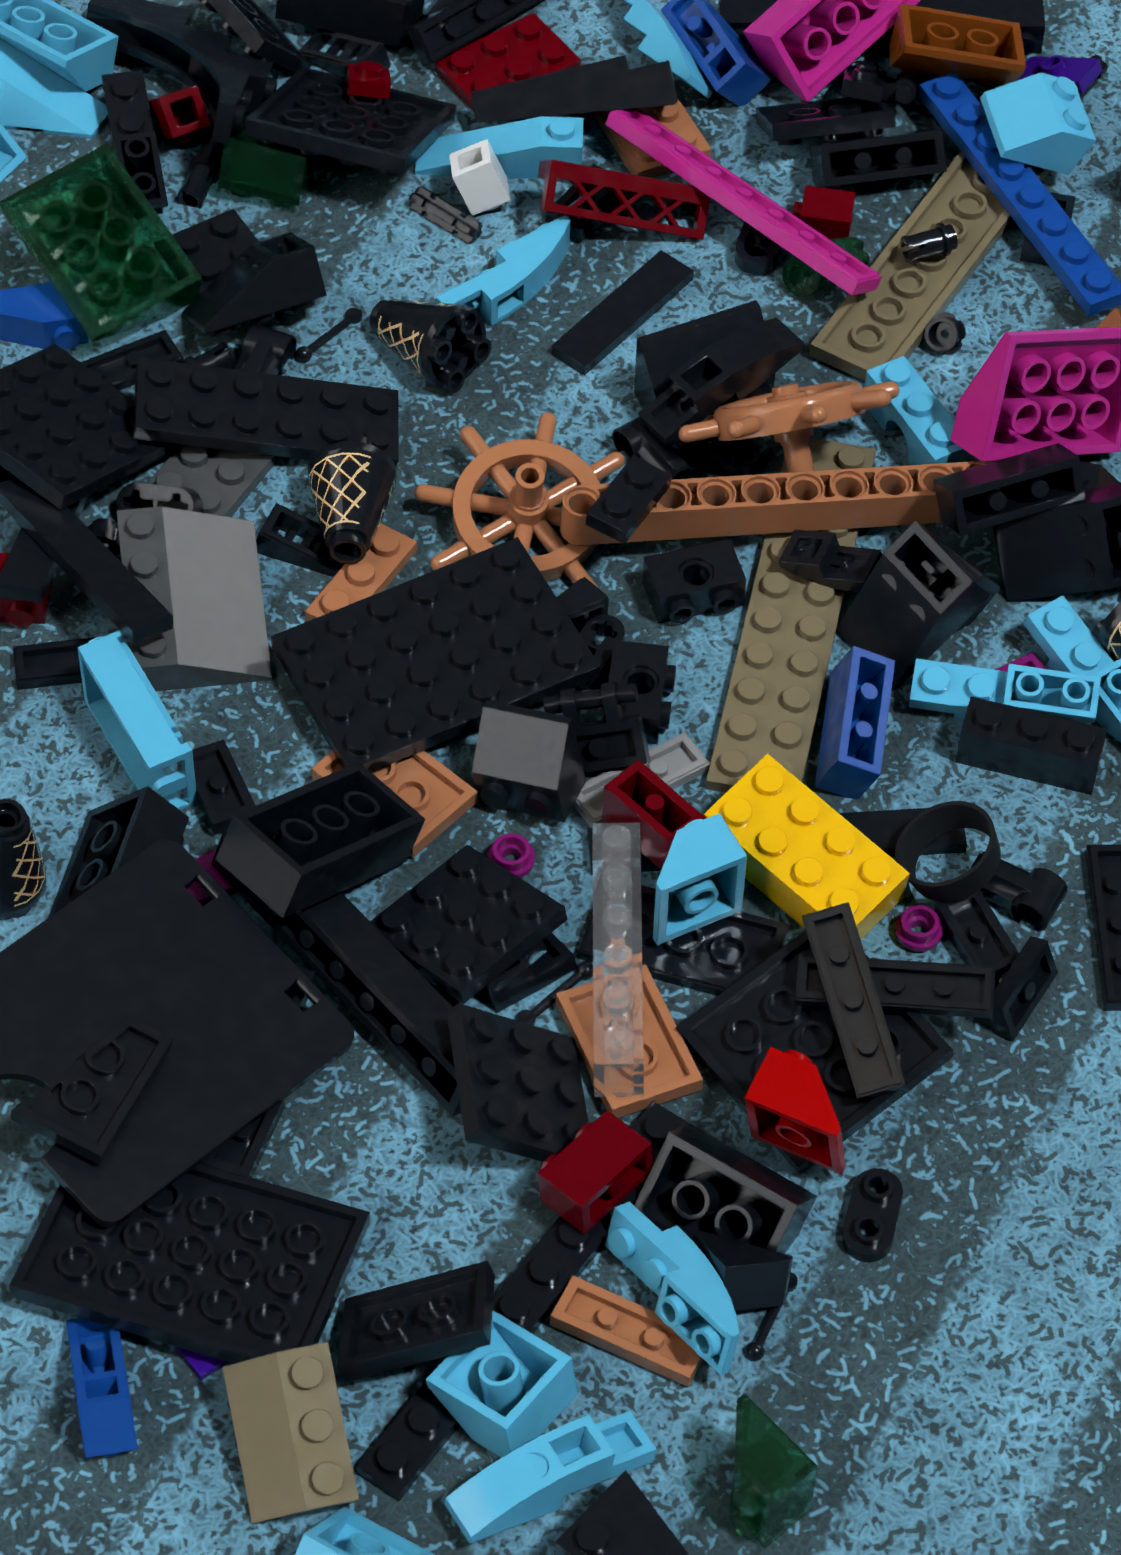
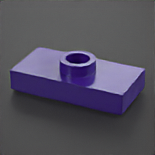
M1061 55L1050 57L1031 56L1026 61L1024 73L1017 80L1040 72L1056 77L1062 76L1074 81L1078 88V93L1083 94L1103 70L1099 58H1073Z

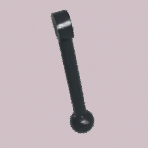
M358 308L348 309L345 319L309 346L299 347L295 353L296 359L301 363L309 362L312 358V353L349 325L359 323L363 317L362 311Z
M588 961L580 962L576 967V972L533 1009L520 1011L517 1014L516 1020L534 1026L536 1018L556 1002V993L573 988L581 980L592 978L595 972L593 964Z
M790 1272L787 1294L795 1290L798 1284L797 1276ZM782 1306L770 1307L755 1340L745 1347V1355L750 1361L756 1362L763 1358L765 1354L763 1345Z

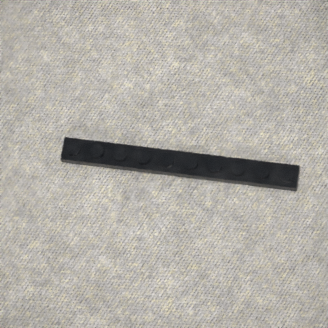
M652 1101L631 1128L651 1143L654 1164L668 1132L689 1124V1122ZM646 1179L615 1207L629 1201L635 1205ZM614 1208L585 1235L559 1216L494 1296L493 1310L533 1334L557 1305L572 1276L579 1277L605 1245ZM426 1381L356 1466L359 1476L398 1502L460 1426L429 1389Z

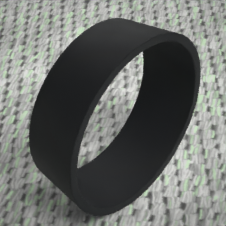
M965 801L940 803L918 814L902 831L895 849V860L910 873L908 881L924 897L940 902L960 900L979 891L994 876L1001 859L1000 844L990 816L981 807ZM960 828H972L982 831L990 837L984 855L976 865L961 876L948 881L934 883L916 879L915 869L921 852L932 840L941 834Z

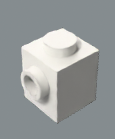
M488 139L449 154L452 178L472 216L483 211L495 210L503 203L511 200L507 176Z

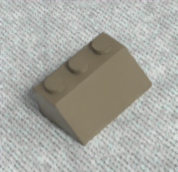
M328 1342L275 1352L222 1367L252 1524L355 1503L359 1500Z

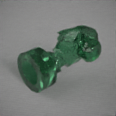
M857 237L831 239L832 242L868 266L870 257L867 252L863 251V240ZM796 256L788 259L783 267V282L786 288L795 296H811L821 291L827 283L826 277Z

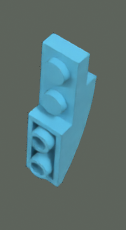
M563 215L550 223L542 224L536 230L515 241L506 243L502 248L496 250L495 267L482 271L478 276L457 287L447 289L443 294L436 297V302L461 304L477 310L490 326L508 317L533 298L557 271L570 246V219Z
M1062 595L1027 615L1023 625L1049 657V661L1045 666L1046 669L1101 677L1096 721L1103 728H1107V733L1121 743V658L1115 662L1111 659Z
M916 658L909 707L954 714L953 720L964 721L970 697L972 696L1086 724L1094 723L1097 714L1101 677L1009 664L1008 671H1000Z
M630 1201L614 1207L604 1246L659 1296L654 1313L721 1376L728 1373L740 1332L731 1297L710 1261L677 1225L661 1231Z
M631 1411L596 1424L590 1415H586L535 1438L492 1463L445 1498L444 1505L469 1544L561 1509L563 1498L566 1495L621 1475L625 1470L629 1472L652 1463L657 1449Z

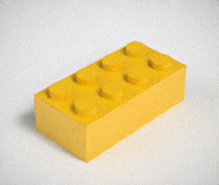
M768 753L703 814L706 818L721 814L747 855L745 878L804 929L803 915L849 902L861 940L904 898L910 873Z

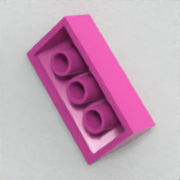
M778 0L743 32L761 64L802 101L809 102L895 24L900 3L915 6L921 0Z

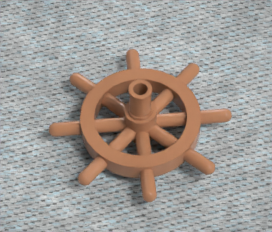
M837 381L798 387V383L776 386L772 388V393L725 404L718 407L714 414L707 416L703 421L682 426L679 430V438L685 443L713 437H717L719 441H731L774 435L775 442H779L780 446H783L787 473L814 471L809 445L810 436L814 435L813 427L848 419L865 413L867 409L886 407L890 404L891 399L898 396L900 388L893 381L862 387L856 381Z
M550 412L540 416L535 440H513L491 448L474 427H463L460 431V438L475 458L460 475L455 490L421 484L414 491L415 498L420 502L453 507L452 520L458 542L435 555L430 561L431 568L437 570L492 548L494 545L491 543L513 531L514 538H519L528 553L532 537H537L549 552L543 555L530 556L546 582L567 575L573 584L585 577L597 586L582 567V564L592 554L597 544L574 545L569 542L565 545L550 525L560 526L562 508L555 506L562 503L563 495L568 489L578 485L600 484L599 480L623 467L625 463L624 455L620 452H612L588 466L584 460L572 451L552 443L557 419ZM518 468L515 473V479L508 472L509 469ZM546 470L566 479L548 490L543 486ZM491 478L506 498L477 494V492ZM471 511L502 517L478 530L473 521Z

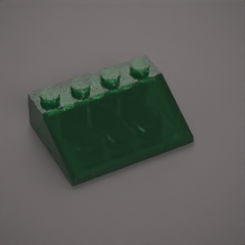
M108 143L0 201L1 212L92 342L162 320L191 304L199 296L202 281L201 275Z

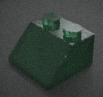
M244 122L242 131L235 130L229 144L223 145L218 188L227 189L231 194L238 197L257 196L269 199L272 204L280 207L299 206L309 189L319 155H304L299 153L297 148L282 144L277 146L264 145L258 142L257 138L244 135Z
M744 1393L737 1399L731 1449L729 1513L731 1515L729 1518L735 1530L744 1539L751 1540L754 1537L765 1549L811 1511L818 1466Z

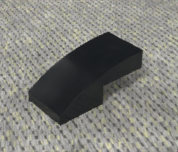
M795 529L778 562L782 569L806 580L838 590L859 593L882 556V552L878 549L840 546L835 533Z

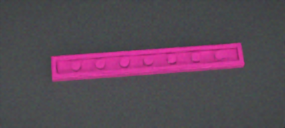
M639 108L610 111L605 125L853 296L877 290L882 278L879 273Z

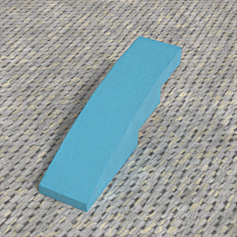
M622 0L631 7L623 19L645 36L637 49L655 63L669 60L673 75L709 99L713 91L707 77L664 13L648 0Z

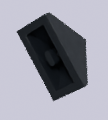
M695 1231L693 1242L707 1257L722 1279L731 1297L735 1311L784 1305L793 1256L703 1231Z

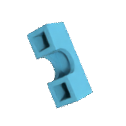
M905 356L867 370L865 386L893 381L900 388L898 396L891 399L888 406L868 410L885 432L900 427L907 441L909 451L908 463L910 465L970 462L971 454L950 441L955 422Z

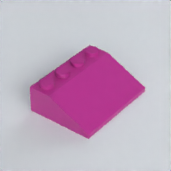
M1121 327L1005 332L960 398L950 441L980 461L1001 460L1057 443L1076 455L1120 452Z

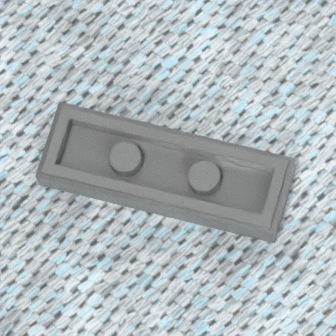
M685 732L648 750L650 759L647 764H644L672 789L709 772L710 767L709 761ZM629 766L612 768L586 781L573 806L590 828L601 827L607 824L602 819L604 786Z

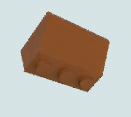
M900 3L889 43L891 67H897L902 71H909L911 73L921 71L938 74L939 76L956 72L960 78L975 80L987 86L1012 83L1024 73L1026 61L1020 23Z

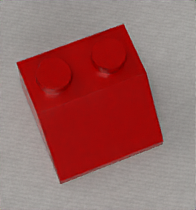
M770 1047L744 1097L751 1137L842 1175L846 1164L841 1127L817 1066L813 1064L810 1058L798 1051L788 1049L783 1052Z

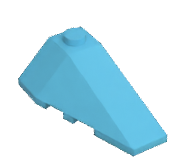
M0 39V122L5 129L16 130V127L39 129L46 134L93 138L108 119L106 104Z
M541 116L438 137L417 159L415 175L452 176L449 154L488 139L507 178L541 179L537 178L540 161L553 159L582 165L584 118Z

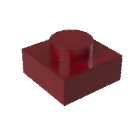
M362 61L358 65L348 64L346 78L348 95L389 99L391 88L389 68H384L381 64L372 61Z

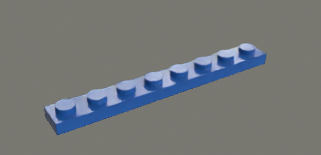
M952 72L919 84L918 97L1089 317L1121 305L1120 281L1030 166L1000 156L983 106L957 73Z

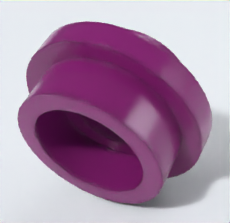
M509 833L495 840L489 848L488 858L521 878L532 870L535 863V852L531 844L523 836ZM508 855H515L519 859L510 861L503 858Z
M915 905L906 909L898 917L895 925V935L899 943L909 950L917 952L928 951L940 943L943 935V924L933 909L923 905ZM913 927H922L927 932L917 933L911 929Z

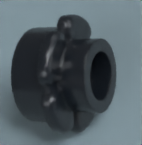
M948 312L939 313L936 316L937 318L932 319L925 329L926 343L934 351L945 352L948 355L954 354L962 347L961 341L966 337V328L962 321L955 319L954 314ZM943 330H947L949 332V336L947 338H944L942 336Z

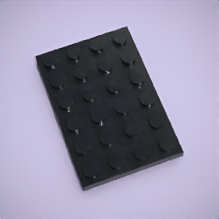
M518 537L271 636L274 652L343 769L360 762L372 772L479 728L482 708L486 700L527 708L543 701L544 697L558 695L561 690L575 688L600 677L599 663Z
M200 1163L124 1222L114 1227H105L97 1224L60 1184L10 1283V1297L235 1364L275 1352L319 1343L370 1224V1212L251 1177L245 1178Z

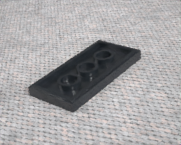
M605 876L578 951V959L622 971L646 964L653 979L718 996L783 947L789 924L740 911L665 943L656 945L653 940L656 889Z

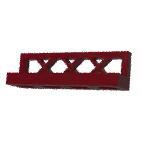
M553 159L540 161L537 178L545 179L540 211L681 237L704 239L710 197L695 186ZM556 183L573 184L581 197L568 206L554 204ZM584 187H589L591 189L589 191H586ZM599 190L610 191L614 193L620 205L609 213H603L599 211L591 196ZM624 194L632 195V196H630L628 199H626V197L624 196ZM640 197L653 199L660 210L648 221L641 220L630 205ZM585 202L590 210L577 207ZM664 202H669L671 204L666 206ZM679 205L696 207L693 229L680 227L671 211ZM622 210H625L629 217L619 216L617 214L620 213ZM665 217L669 225L657 223V221Z

